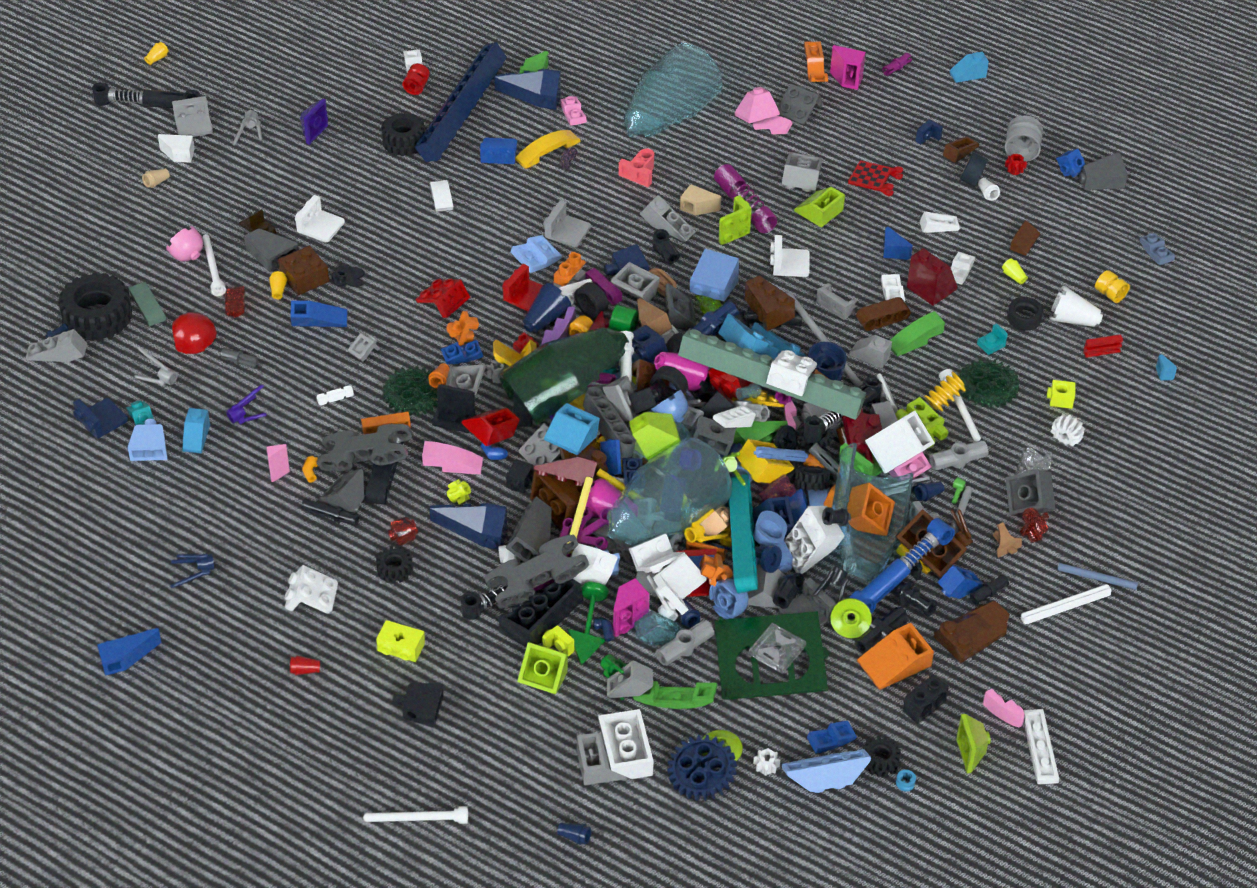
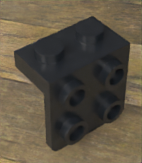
M439 384L437 387L438 408L433 417L432 426L469 433L470 431L462 424V420L476 416L475 393L468 389Z

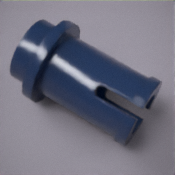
M62 324L53 331L49 330L45 337L47 339L70 330L66 324Z

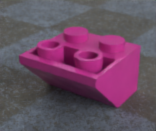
M833 45L831 75L842 87L858 90L863 79L866 52Z
M636 578L618 588L613 613V632L615 637L627 633L633 627L641 625L649 619L650 594Z

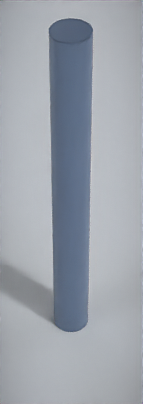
M1059 563L1058 571L1133 590L1137 589L1138 582Z

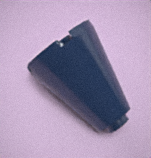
M546 283L540 288L523 320V326L528 332L537 333L564 315L569 306L572 307L567 296L563 297L560 294L562 290L555 285Z

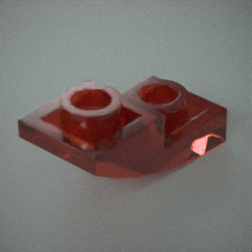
M244 286L226 289V316L238 317L245 313Z

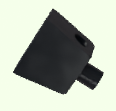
M410 683L406 694L394 693L392 705L402 706L404 719L435 728L444 697L443 684Z

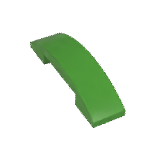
M653 681L652 688L640 696H633V699L661 708H697L714 701L718 685L717 683L697 682L695 688L659 687L658 682Z

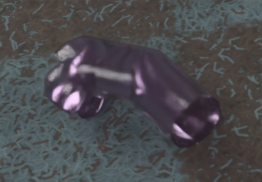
M574 147L566 150L561 155V164L564 170L570 168V162L578 154L577 149Z

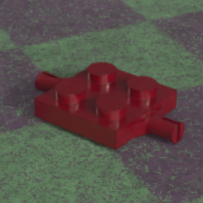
M861 409V413L856 420L843 415L842 420L847 444L857 452L864 454L865 458L873 464L872 452L865 440L882 430L879 414H866Z

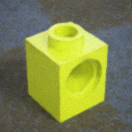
M1053 380L1052 386L1047 389V398L1050 399V406L1072 409L1075 399V382Z

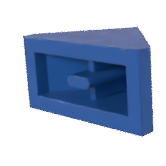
M886 227L883 258L909 260L912 255L913 245L890 227Z

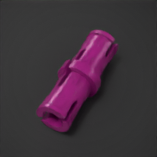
M906 52L899 58L892 59L891 63L882 68L883 74L889 76L897 70L900 71L903 66L912 61V58L908 59L911 55Z

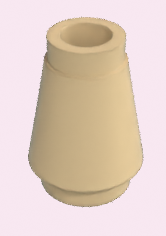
M166 168L146 171L142 175V180L146 187L153 188L168 179L170 174Z

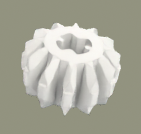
M1062 414L1053 422L1051 430L1052 434H1054L1053 438L1063 442L1065 446L1068 444L1074 446L1083 438L1085 430L1082 426L1083 423L1078 422L1077 418H1072L1071 415L1066 416Z

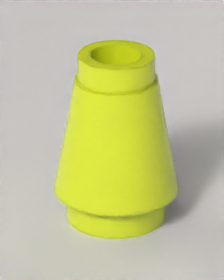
M1011 258L1003 264V273L1020 285L1028 279L1017 260Z

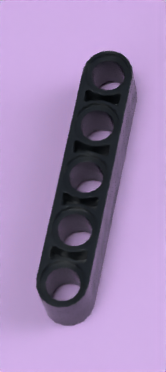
M404 431L397 432L398 434H405ZM398 462L387 465L373 464L365 492L366 503L386 504Z

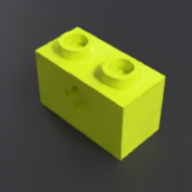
M387 620L376 638L377 650L385 655L396 656L406 661L416 662L425 645L424 631Z

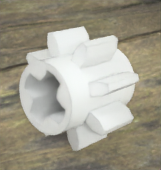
M769 748L762 751L758 750V757H754L753 764L757 765L756 771H760L765 776L771 773L775 774L776 767H780V759H777L778 752H773Z

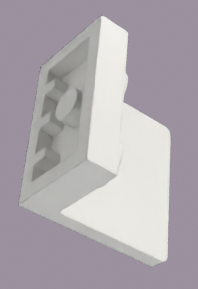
M666 533L629 548L636 570L644 571L645 573L660 572L664 569L663 566L670 565L681 555L685 554V552H673Z

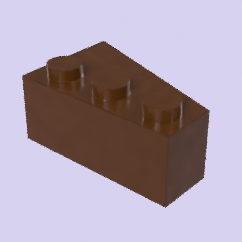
M761 276L754 277L745 282V301L752 311L756 312L758 320L763 322L766 331L795 318V299Z

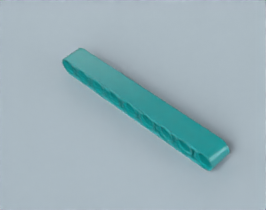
M748 474L741 475L746 483L745 486L740 483L736 476L728 478L733 574L738 594L758 590L756 549L753 537L752 492Z

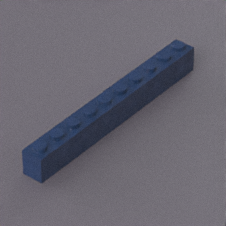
M497 42L483 46L416 144L415 148L426 163L438 161L442 157V153L449 147V143L456 136L458 129L463 126V122L469 117V113L477 105L476 103L483 96L485 89L490 86V82L497 75V71L503 66V62L507 57Z

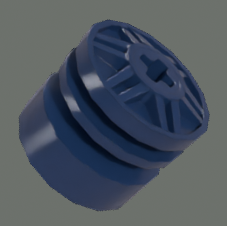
M818 342L809 349L807 357L817 363L815 369L830 380L841 381L847 361L845 351L842 347L831 342Z

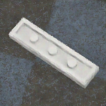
M1023 710L1025 713L1023 723L1037 784L1058 783L1059 775L1044 710Z

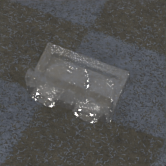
M1028 446L1022 453L1014 475L1037 469L1047 471L1052 464L1051 458L1053 454L1049 452L1043 457Z

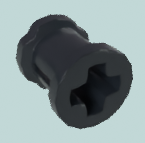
M826 507L823 510L822 521L825 525L838 524L846 526L848 523L849 513L843 508L834 510L831 507Z

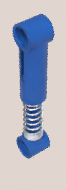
M935 518L929 523L927 534L924 538H921V542L918 541L917 545L913 546V549L906 552V556L894 560L862 591H855L849 598L864 602L872 614L876 604L911 573L912 566H915L916 562L919 563V559H923V555H927L928 551L931 552V548H935L940 544L946 545L953 539L955 535L954 528L942 519Z

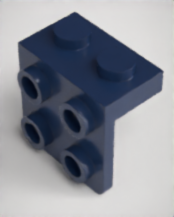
M105 398L89 408L80 399L73 402L75 418L96 439L128 422V417L109 398Z

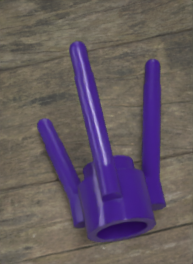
M263 384L226 410L227 417L233 424L238 422L241 425L244 422L267 416L266 413L244 418L246 412L243 407L256 398L255 394L264 387Z

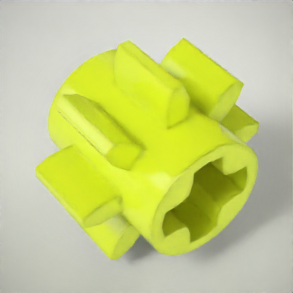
M457 479L448 485L450 489L447 490V496L451 502H458L460 505L470 499L468 495L471 493V488L467 482H460Z

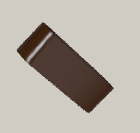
M895 297L859 309L856 313V318L866 331H871L906 320L910 316L911 310L901 297Z

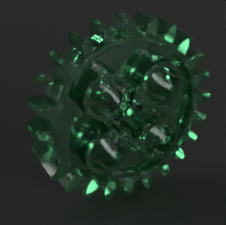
M988 358L986 362L979 359L978 363L973 360L971 365L966 364V368H962L959 378L964 383L966 391H959L963 392V397L968 396V401L975 400L974 405L981 403V407L988 404L989 408L992 405L999 408L1000 403L1006 406V402L1011 403L1012 398H1016L1020 381L1018 380V375H1014L1015 370H1009L1010 365L1004 367L1003 362L997 364L996 359L993 362H990Z
M409 366L408 370L402 367L401 372L395 370V376L389 375V379H385V385H383L385 403H389V408L394 407L395 412L401 410V413L409 412V416L413 412L419 416L421 411L426 414L427 409L433 411V406L438 407L437 389L429 384L428 379L429 374L433 370L426 371V367L419 370L418 366L415 369Z

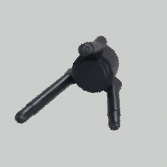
M834 565L813 593V596H817L821 590L825 592L830 583L837 586L841 583L837 603L842 601L846 585L849 581L846 578L848 572Z

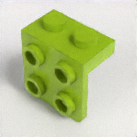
M740 195L734 197L733 213L723 216L719 220V243L721 245L750 234L751 207Z

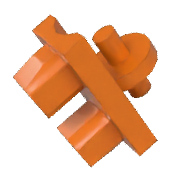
M462 311L459 321L456 320L448 323L446 330L449 336L456 338L459 346H462L464 343H470L474 340V333L469 329L477 330L479 322L477 317H469L468 311Z
M704 554L700 561L701 575L709 578L710 585L716 586V579L719 581L732 578V569L730 566L723 564L721 555L715 554L714 558Z

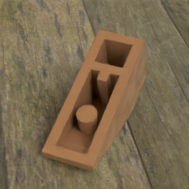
M641 298L637 299L641 327L647 325L659 335L672 329L666 312Z

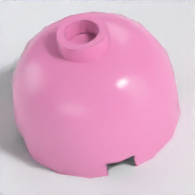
M190 226V230L186 228L181 230L170 240L172 244L170 247L167 245L166 248L175 259L180 261L196 260L201 255L200 251L203 247V240L195 227Z

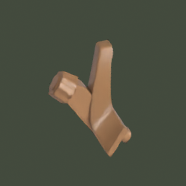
M1004 522L998 524V531L996 530L993 534L1000 544L997 549V557L999 558L1007 553H1016L1017 548L1022 546V539L1012 537Z

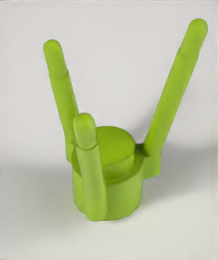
M732 452L731 455L724 456L721 462L717 463L714 472L717 473L722 467L727 472L733 471L740 483L745 486L744 479L736 469L737 461L735 457L739 456L740 452Z

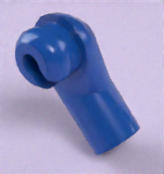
M481 444L482 450L490 460L506 459L508 456L506 449Z

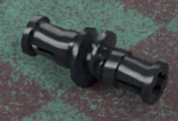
M901 581L891 590L893 595L899 597L900 605L904 607L911 605L914 608H918L927 617L931 616L937 608V601L925 597L920 592L918 586L914 587V582L912 581L907 583Z

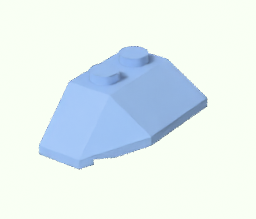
M865 749L784 763L782 764V769L788 777L808 791L820 793L825 789H841L846 785L853 784L871 761V758Z

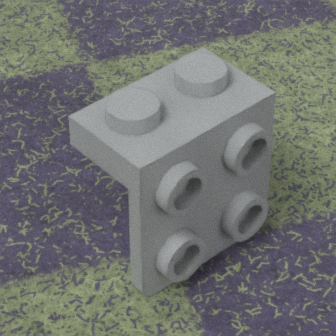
M206 96L172 101L178 135L194 137L213 132Z
M560 200L556 206H553L549 217L545 218L543 227H545V238L572 247H578L591 228V224L567 216L566 202Z
M545 423L519 449V453L530 464H533V467L534 465L556 461L561 455L558 446L544 440L549 428Z

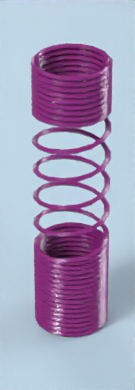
M725 164L720 166L714 174V180L733 201L734 197L741 195L743 198L749 191H752L753 196L749 197L746 201L750 202L753 197H757L758 201L750 206L751 209L758 202H761L763 205L751 215V223L760 233H767L773 230L777 224L775 214L767 206H764L763 201H759V196L754 195V191L750 190L749 185L746 184L745 180L732 165Z

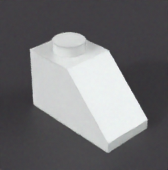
M158 134L159 147L163 153L174 162L191 163L195 149L193 136Z

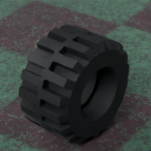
M410 113L393 114L391 117H387L381 126L382 143L384 149L388 150L390 154L410 156L413 153H418L415 146L425 132L424 122L421 121L420 117Z

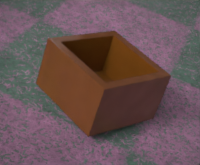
M310 245L278 259L279 271L286 275L287 284L297 296L329 282L328 266Z

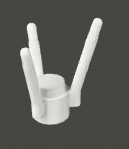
M648 575L647 579L662 603L658 608V615L651 609H649V614L659 624L664 622V624L669 625L678 618V613L676 610L673 611L668 605L666 597L661 598L657 593V585L651 576Z

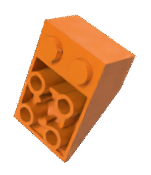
M909 623L892 631L859 657L857 662L877 688L881 690L931 667L934 651L913 624Z

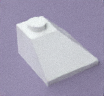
M578 543L571 557L581 554L586 555L589 566L573 579L581 583V585L587 582L606 585L618 557L600 549Z

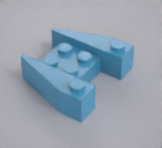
M729 313L718 332L727 342H732L743 349H751L754 353L760 355H768L774 360L781 351L786 350L792 351L795 355L801 357L806 356V354L800 351V346L794 343L790 344L770 330L766 331L765 327L757 322L750 329Z

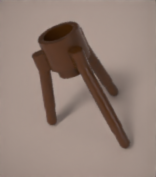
M951 510L950 512L959 529V532L954 537L965 547L972 544V536L961 510H957L959 519L955 511Z

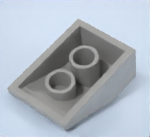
M789 152L785 163L782 185L790 189H795V187L802 188L806 192L816 191L823 158Z

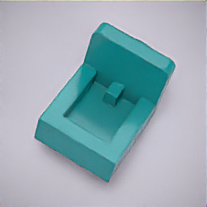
M135 401L131 403V406L126 407L128 415L134 420L135 426L145 425L147 419H154L150 406L145 401Z

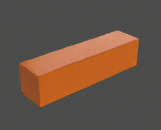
M409 412L361 419L364 435L377 433L378 427L386 424H405L411 428Z

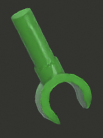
M959 477L953 483V488L957 489L952 499L953 504H956L959 495L965 489L966 482Z

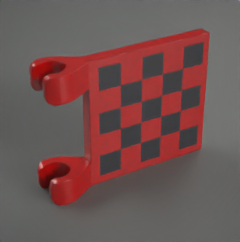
M860 160L848 180V184L881 191L886 196H892L894 185L885 183L890 175L895 179H902L903 174L900 173L903 172V168L900 166L891 168Z

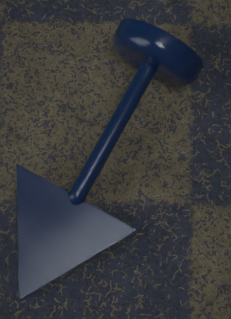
M706 541L707 544H710L712 546L721 549L732 550V546L730 547ZM768 545L762 553L756 552V557L760 558L762 570L767 573H774L778 569L782 560L780 547Z

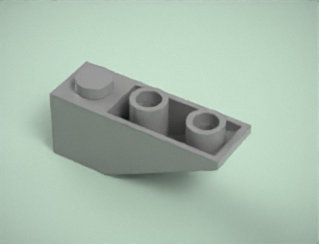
M659 195L640 213L652 227L668 231L669 235L683 242H686L696 232Z
M73 329L53 337H48L37 343H32L28 347L25 359L31 361L70 362L84 357L87 342Z

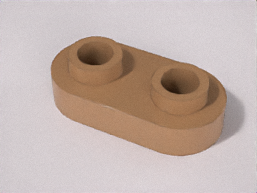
M654 268L648 271L660 277L657 291L661 295L665 296L666 284L668 283L676 288V282L662 269Z

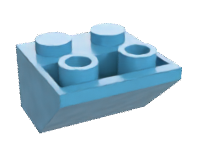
M566 403L556 412L544 440L578 455L597 437L600 418Z

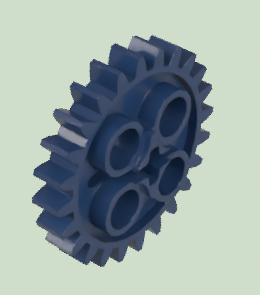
M698 735L696 741L689 737L690 743L687 744L681 741L683 747L676 746L677 754H670L672 760L667 762L670 767L667 769L668 775H670V783H673L674 790L679 789L680 795L686 793L687 799H690L692 795H694L696 801L699 800L700 796H703L704 801H707L708 795L715 799L716 792L723 795L722 788L730 789L728 782H734L732 775H737L735 768L737 763L734 760V752L731 753L730 746L725 747L724 740L718 743L716 736L712 741L709 739V735H706L704 740H701V736ZM703 753H709L706 756H700ZM687 764L691 765L689 768H683ZM715 768H721L719 771H713ZM697 780H704L701 783H695Z

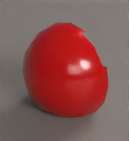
M199 312L182 314L172 323L175 347L178 352L185 354L203 352L216 339L217 331L214 323L207 316Z

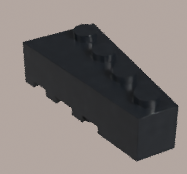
M574 579L561 584L553 582L545 587V591L541 594H534L529 597V601L521 606L518 604L513 607L512 612L509 614L500 615L498 621L501 634L524 647H527L528 642L538 645L546 631L556 627L583 601L581 583Z

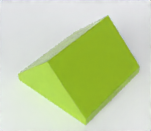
M528 642L517 682L557 694L568 672V654Z

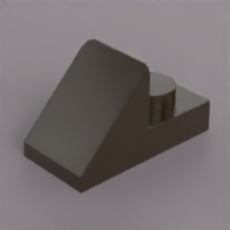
M262 209L239 222L250 233L259 228L273 234L277 233L276 227L264 220Z

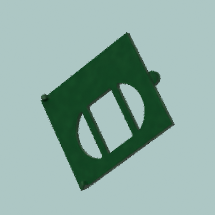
M818 611L723 619L720 616L718 620H714L722 699L731 700L828 691L824 659L829 657V651L826 647L822 646ZM778 629L797 640V645L809 657V668L799 680L795 679L791 644L794 643L786 644L785 651L789 681L761 684L756 646L780 644L776 642L775 630ZM748 647L751 652L753 684L743 680L736 670V660L739 654Z

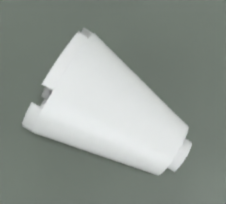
M1061 287L1064 291L1062 293L1058 292L1051 309L1054 315H1050L1049 320L1091 327L1100 324L1103 315L1100 314L1101 310L1068 287Z

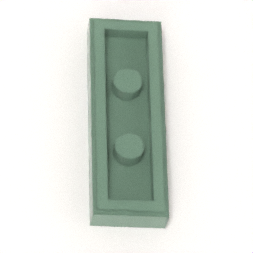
M146 282L128 287L129 293L149 326L166 321L164 312Z

